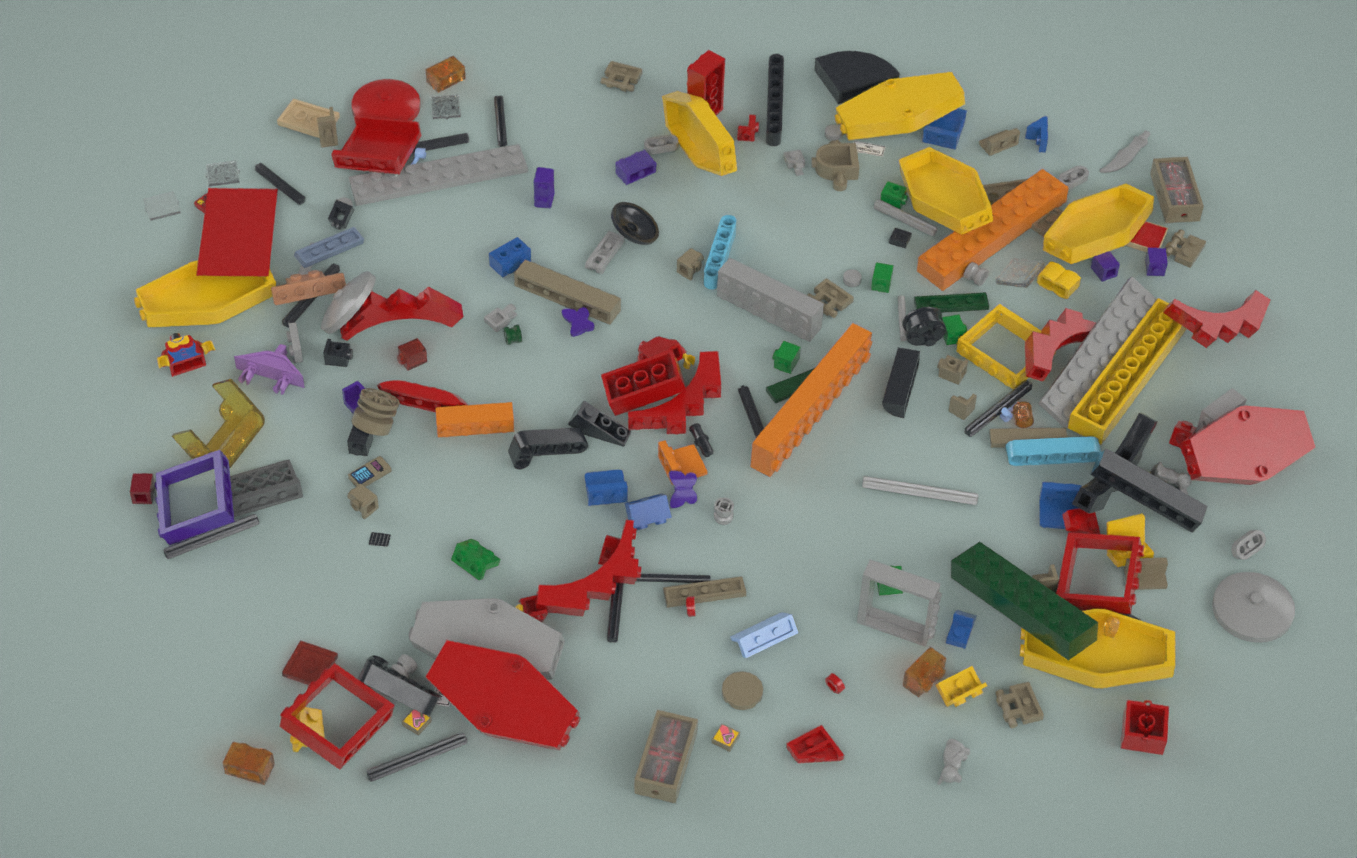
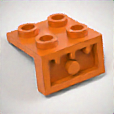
M666 440L658 442V458L669 480V471L671 470L680 471L684 475L693 472L697 478L707 475L708 471L694 444L673 450L672 447L668 446Z

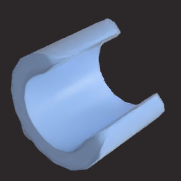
M416 148L414 160L410 165L416 164L419 158H426L425 148Z
M1016 402L1008 409L1003 407L1000 418L1004 422L1010 421L1013 417L1012 411L1019 407V403Z

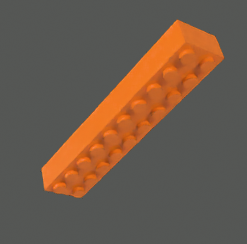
M1041 169L991 205L992 222L962 235L954 231L918 257L917 272L944 291L964 276V272L971 262L979 266L1030 229L1034 222L1054 208H1059L1066 203L1069 187L1044 169Z
M854 323L850 325L753 441L751 468L768 477H771L774 472L779 471L782 462L791 456L795 446L798 447L804 435L810 433L813 424L820 421L822 413L825 410H829L832 401L835 398L837 399L842 389L850 384L854 374L857 375L863 363L869 361L871 356L869 352L873 343L871 341L872 332Z

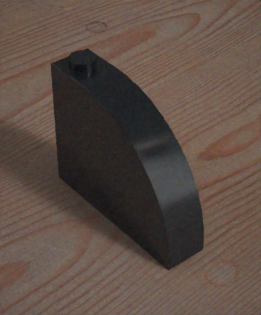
M840 51L815 58L814 71L838 104L847 102L888 79L900 77L898 70L888 61L866 52Z

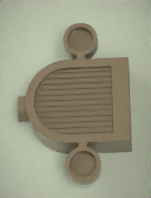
M832 140L829 144L821 146L816 152V157L811 159L812 168H815L816 173L826 180H833V188L836 191L846 190L847 180H858L859 161L856 143H841L838 140Z

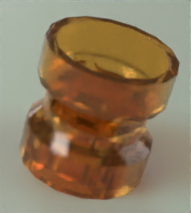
M1018 402L1013 406L1015 424L1019 428H1028L1034 423L1030 403Z

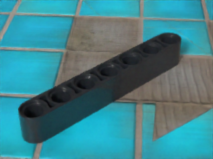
M772 54L769 57L766 143L770 146L780 145L782 138L784 57L780 54Z

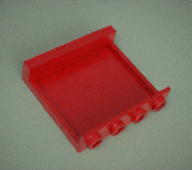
M354 116L356 127L342 150H333L331 154L335 168L400 174L422 136L419 122Z

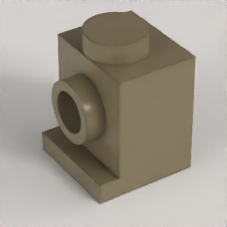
M690 248L677 259V273L691 281L693 274L700 271L702 267L703 255Z
M947 355L945 359L941 358L937 366L939 369L938 377L959 385L967 372L968 360L962 361L950 355Z
M362 484L351 489L347 495V498L350 499L351 507L355 511H360L363 519L369 517L379 508L377 495Z

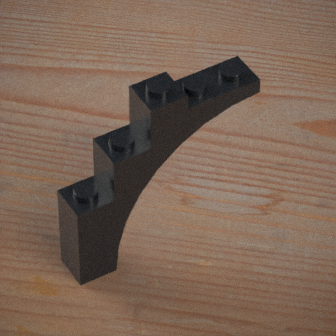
M1140 412L1115 454L1137 466L1158 421ZM1094 477L1090 482L1080 487L1072 504L1088 514L1104 509L1111 493L1118 490Z

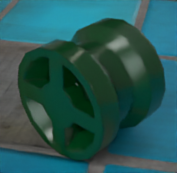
M518 324L512 328L503 327L507 345H511L513 342H522V334Z

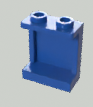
M957 108L926 125L922 142L956 150L965 125L967 111Z

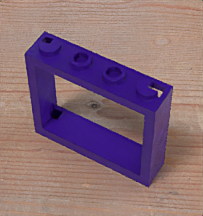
M221 450L156 473L158 534L169 545L235 522L229 460ZM214 469L218 509L172 526L169 485Z

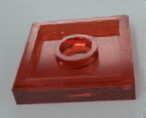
M300 640L284 667L282 676L309 685L312 681H317L320 678L324 669H329L336 662L338 653Z

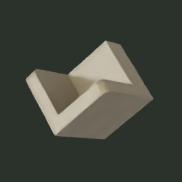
M972 394L968 400L962 396L956 397L953 395L950 398L948 412L965 420L975 410L977 395Z
M1054 564L1050 565L1048 573L1032 575L1034 579L1056 593L1059 579Z

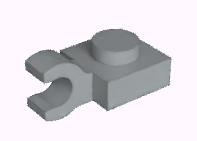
M801 150L784 152L783 158L788 169L794 168L796 176L804 175L802 168L805 166V159Z
M511 303L503 310L496 308L484 317V321L494 331L498 332L510 323V319L517 316V313L514 311L516 307Z

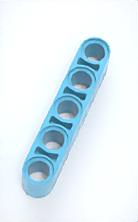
M724 215L721 218L705 265L704 286L708 289L717 288L718 270L728 260L735 239L736 218L732 215Z
M1096 437L1012 440L1006 444L1008 461L1013 466L1095 462L1101 454L1099 440Z

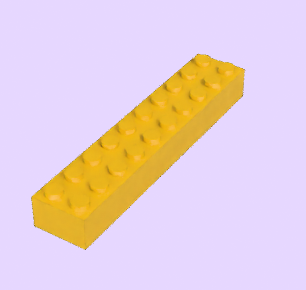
M1158 298L1072 411L1068 429L1084 437H1096L1099 440V444H1103L1187 330L1163 313L1164 308L1169 304L1168 302Z

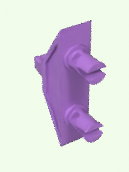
M280 344L274 352L267 350L234 356L236 369L243 371L238 378L242 384L246 380V384L249 385L254 374L277 380L273 387V391L276 394L281 391V395H283L289 384L305 388L302 374L286 356L288 352L285 345Z

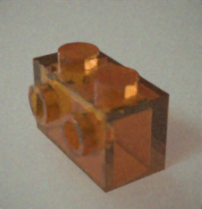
M454 56L425 69L426 82L438 93L466 79L465 66Z
M929 647L905 671L902 686L917 697H920L924 692H929L933 683L944 676L947 658L932 647Z
M232 742L222 762L225 774L262 785L266 784L275 765L273 753L264 748L258 749L246 743Z

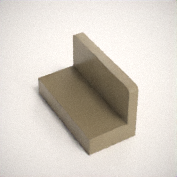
M329 107L330 116L317 118L321 148L338 145L333 107Z
M1017 128L1010 131L1004 130L980 140L979 145L989 156L1018 145L1020 131Z
M1140 558V561H1142V571L1137 575V578H1139L1138 590L1167 589L1168 584L1165 574L1168 566L1167 558ZM1127 559L1124 568L1126 580L1128 575L1130 559Z

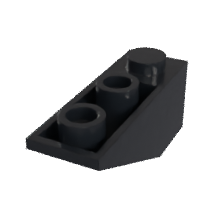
M586 401L580 404L568 422L569 426L582 429L583 434L622 447L625 446L631 434L630 430Z

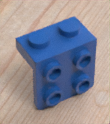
M622 470L588 472L584 475L589 506L628 502L627 481H624Z
M1042 482L1039 495L1040 526L1043 528L1065 529L1063 514L1067 510L1078 509L1072 503L1082 485Z

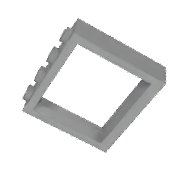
M869 560L862 577L857 623L926 647L929 639L934 638L936 629H934L938 620L936 616L940 609L938 604L942 597V593L939 592L940 583ZM875 582L929 600L926 624L923 625L872 607Z

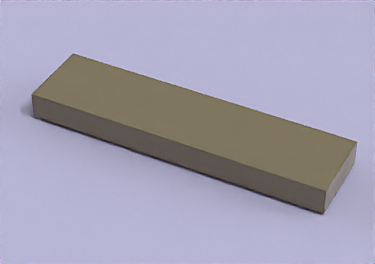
M1066 428L990 429L989 437L991 448H1006V444L1012 440L1067 438Z
M742 576L663 588L667 608L686 605V598L689 596L695 597V604L746 597Z

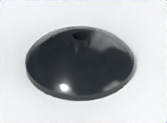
M619 202L612 208V223L619 234L625 239L638 245H650L656 241L659 236V228L654 218L646 210L630 202Z

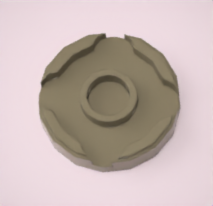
M749 672L733 673L723 682V700L726 703L728 702L734 709H752L762 700V682L757 676Z

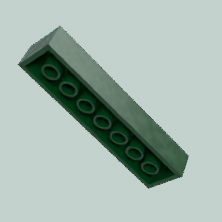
M976 543L951 560V578L1067 660H1070L1097 641L1098 622L983 543Z

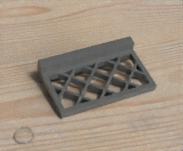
M290 459L230 476L234 517L303 497L300 480L295 474ZM288 467L285 473L278 471L279 469ZM264 473L269 474L266 478L259 477ZM274 476L281 477L278 481L271 480ZM249 479L247 484L242 483L241 480ZM257 481L260 482L261 485L257 487L253 486V483ZM236 487L243 488L240 492L233 491Z

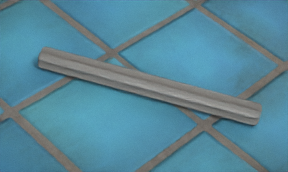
M864 476L862 487L972 505H976L978 502L977 493Z

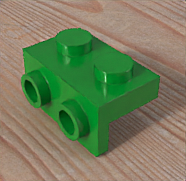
M472 538L457 543L451 558L454 563L478 580L483 579L486 570L497 567L501 560L492 551L487 550L477 540Z

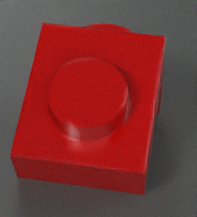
M749 114L748 126H738V141L754 142L755 132L759 131V122H756V115Z
M1178 421L1173 429L1169 444L1181 448L1180 443L1193 435L1197 427L1188 421Z
M609 535L605 536L598 564L603 565L610 559L620 543V538Z
M536 595L519 599V604L523 605L524 613L540 622L544 621L548 611L547 609L535 611Z

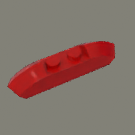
M400 380L385 381L377 384L379 390L395 396L401 405L436 413L437 407L468 405L458 395L435 387Z

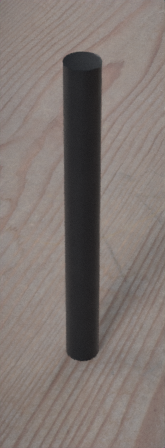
M641 574L636 582L698 583L710 581L711 576Z

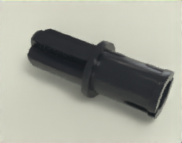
M699 423L692 424L689 427V431L695 439V445L700 448L705 457H710L714 451L708 441L709 437L703 432Z

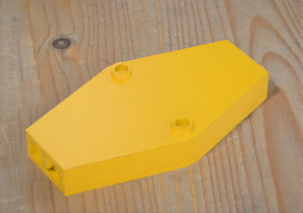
M952 72L888 79L837 106V114L834 117L836 124H840L842 134H845L848 140L911 133L965 105L964 90Z
M680 91L663 95L666 127L672 135L678 138V144L693 165L719 176L737 171L734 139L711 110L708 102L700 97Z
M931 147L899 159L901 176L905 187H907L913 209L916 212L961 235L993 221L991 204L978 172L973 167Z
M1123 184L1075 200L1066 207L1045 233L1043 251L1069 264H1074L1123 247L1132 240L1153 212L1154 196L1131 185Z
M198 260L137 288V297H134L136 308H140V318L142 321L145 320L147 327L218 324L273 297L271 288L276 286V281L271 270H269V277L196 276Z
M1106 609L1082 611L1098 622V638L1096 642L1070 660H1067L1021 628L1020 640H1024V644H1020V657H1023V665L1092 688L1102 689L1171 678L1174 675L1175 631Z

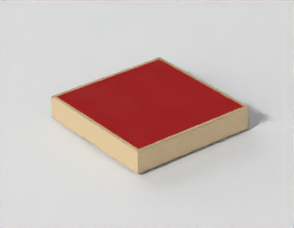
M1145 221L1132 240L1125 246L1147 252L1148 248H1161L1168 228Z

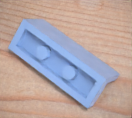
M781 612L732 635L730 638L738 643L742 656L748 658L797 634L798 630L792 614Z

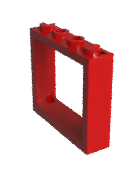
M1068 532L1056 594L1081 611L1106 609L1115 613L1131 614L1132 605L1136 604V594L1134 593L1135 590L1139 589V578H1137V575L1142 571L1140 557H1144V545H1141L1140 537ZM1078 548L1131 551L1124 597L1069 593Z
M334 663L329 669H324L320 678L317 681H312L304 694L300 693L290 707L284 708L280 714L281 721L279 727L340 770L392 717L395 705ZM332 680L377 711L341 749L295 718Z

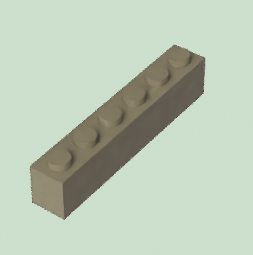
M524 260L514 273L516 287L575 311L584 307L589 311L590 317L611 325L621 311V298L542 267L534 262Z

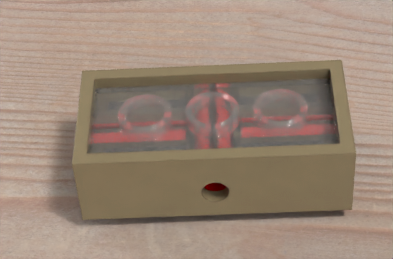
M1188 157L1154 158L1150 175L1165 223L1200 221L1204 205Z
M661 710L656 711L635 776L634 794L676 803L698 733V719Z

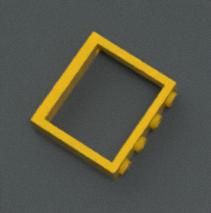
M999 304L958 339L956 352L1014 390L1029 378L1026 377L1025 367L1015 374L972 344L996 323L1002 325L1024 341L1028 339L1033 331L1041 333V330Z

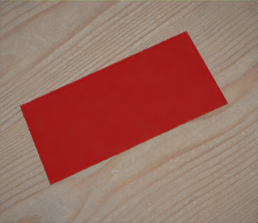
M208 188L196 276L269 277L278 189Z

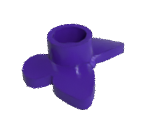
M580 308L577 312L574 309H562V317L572 325L570 330L571 337L595 329L594 323L588 320L589 311L586 308Z
M669 471V477L675 490L670 498V507L677 508L683 506L685 501L689 504H695L697 502V494L693 490V486L697 481L696 474L689 472L684 475L680 471Z

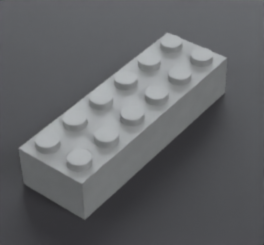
M729 258L718 270L717 296L809 342L821 330L824 303L732 258Z

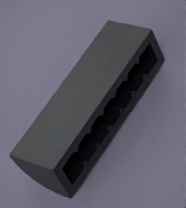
M899 347L897 349L882 401L884 409L895 417H905L920 364V351Z

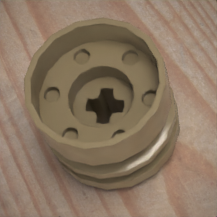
M373 388L362 389L357 402L359 407H356L351 420L352 424L369 434L377 436L388 435L394 422L392 417H395L396 410L400 404L399 400L382 390Z

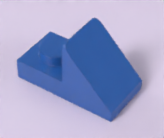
M1044 116L1028 125L1025 139L1036 140V145H1039V152L1046 153L1048 142V116Z
M956 610L946 643L966 649L977 615Z

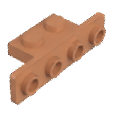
M312 270L305 275L293 274L290 278H286V284L271 288L273 302L275 305L333 294L342 289L346 283L343 273L325 276L322 271Z

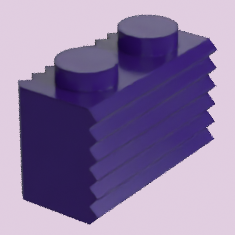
M644 149L615 163L616 175L625 185L656 173V161Z
M537 167L533 180L534 206L550 209L555 194L554 169Z

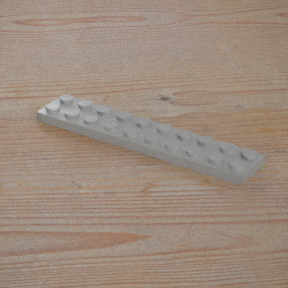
M516 144L407 165L403 167L400 174L371 172L348 178L356 206L527 173L528 167L520 145Z
M1133 277L1126 281L1038 403L1064 428H1068L1072 411L1157 300Z

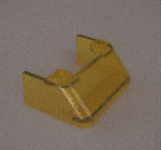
M228 379L212 385L224 399L219 406V413L225 422L208 444L205 445L191 429L173 433L171 437L192 459L221 450L229 460V468H231L264 426L265 418L232 379Z

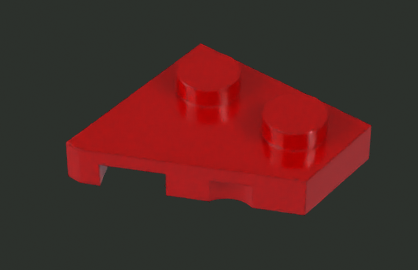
M1078 508L1067 510L1063 514L1066 531L1100 534L1096 512L1088 514Z
M822 725L786 744L787 750L797 763L844 760V754Z

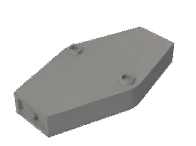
M495 598L422 602L420 609H417L415 614L416 621L414 627H411L409 631V640L413 647L434 659L438 656L446 640L518 654L526 658L546 679H553L565 643L560 632L503 600Z

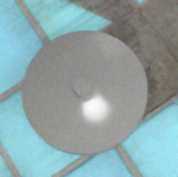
M365 271L352 279L342 289H339L334 294V299L326 310L321 322V329L327 334H332L347 323L369 296L374 287L376 277L369 271Z
M1241 572L1225 578L1218 585L1213 596L1212 608L1218 623L1228 633L1245 641L1262 643L1276 640L1289 630L1294 619L1295 605L1290 593L1278 581L1260 573Z

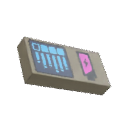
M378 456L349 473L348 479L356 487L359 484L366 487L392 472L389 464L381 456Z

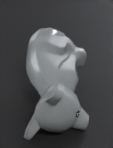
M1158 462L1151 469L1150 474L1168 484H1176L1179 490L1188 494L1187 488L1191 484L1189 473L1178 474L1173 469L1165 468L1162 462Z
M949 739L946 743L943 753L945 767L941 772L938 785L943 781L946 783H960L962 780L957 770L961 767V761L967 760L968 757L966 755L970 754V750L955 739Z

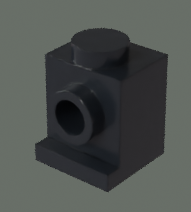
M336 200L329 214L328 221L333 228L341 230L342 227L346 229L355 210L353 206ZM344 215L343 220H339L338 217Z
M327 339L323 352L325 365L347 367L349 360L353 358V349H350V343L332 342L331 339Z

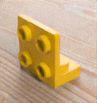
M1143 513L1107 522V535L1140 537L1141 545H1144V557L1140 558H1154V551L1145 542V516ZM1107 550V556L1116 567L1125 566L1127 559H1130L1131 551Z

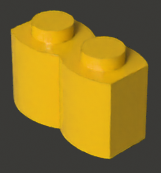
M1050 261L1039 272L1037 283L1041 287L1053 291L1059 297L1068 299L1080 286L1081 277L1076 272L1065 270L1062 265Z

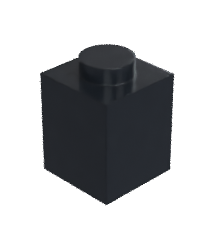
M353 425L347 440L349 454L368 456L373 442V434L361 431Z

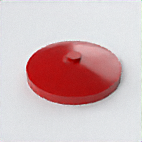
M395 79L375 80L363 85L356 91L351 102L352 113L354 116L413 121L420 111V97L418 92L406 82Z

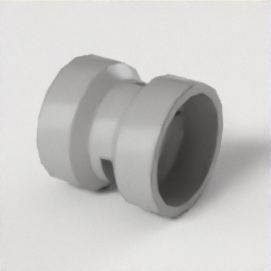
M971 262L964 272V278L973 280L975 284L981 286L986 281L989 270L979 268L978 264Z
M725 497L717 499L714 504V520L718 524L727 525L733 521L734 503L731 499Z
M402 654L397 660L398 663L390 667L406 677L418 668L416 662L406 654Z

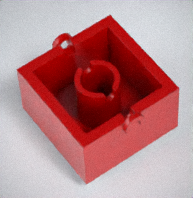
M1127 700L1123 712L1121 749L1163 755L1168 737L1169 706L1152 704L1150 700H1145L1144 702Z

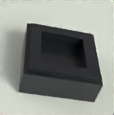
M895 228L889 239V244L906 249L912 233Z

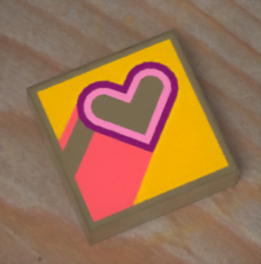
M413 709L402 720V726L419 736L432 722L430 716Z
M721 724L712 738V743L730 752L739 739L740 732Z

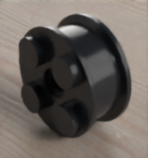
M934 307L915 309L908 313L902 321V326L907 331V341L915 346H933L946 333V326L942 322V313Z

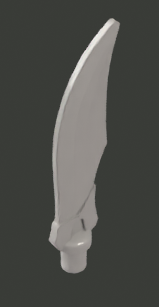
M1145 130L1141 135L1134 137L1127 148L1120 150L1107 166L1100 169V173L1114 172L1128 165L1140 149L1147 145V138L1150 136V132Z

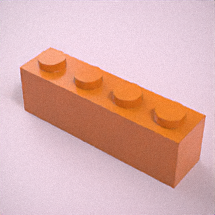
M512 402L437 407L438 437L514 432Z

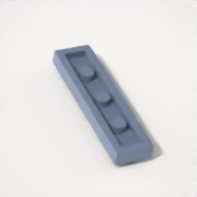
M352 227L295 251L294 257L304 268H307L363 244L364 238L355 227Z

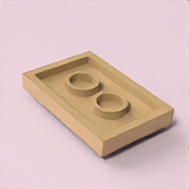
M293 99L278 118L277 124L319 138L317 118L330 116V110ZM334 111L335 122H337L340 115L339 112Z

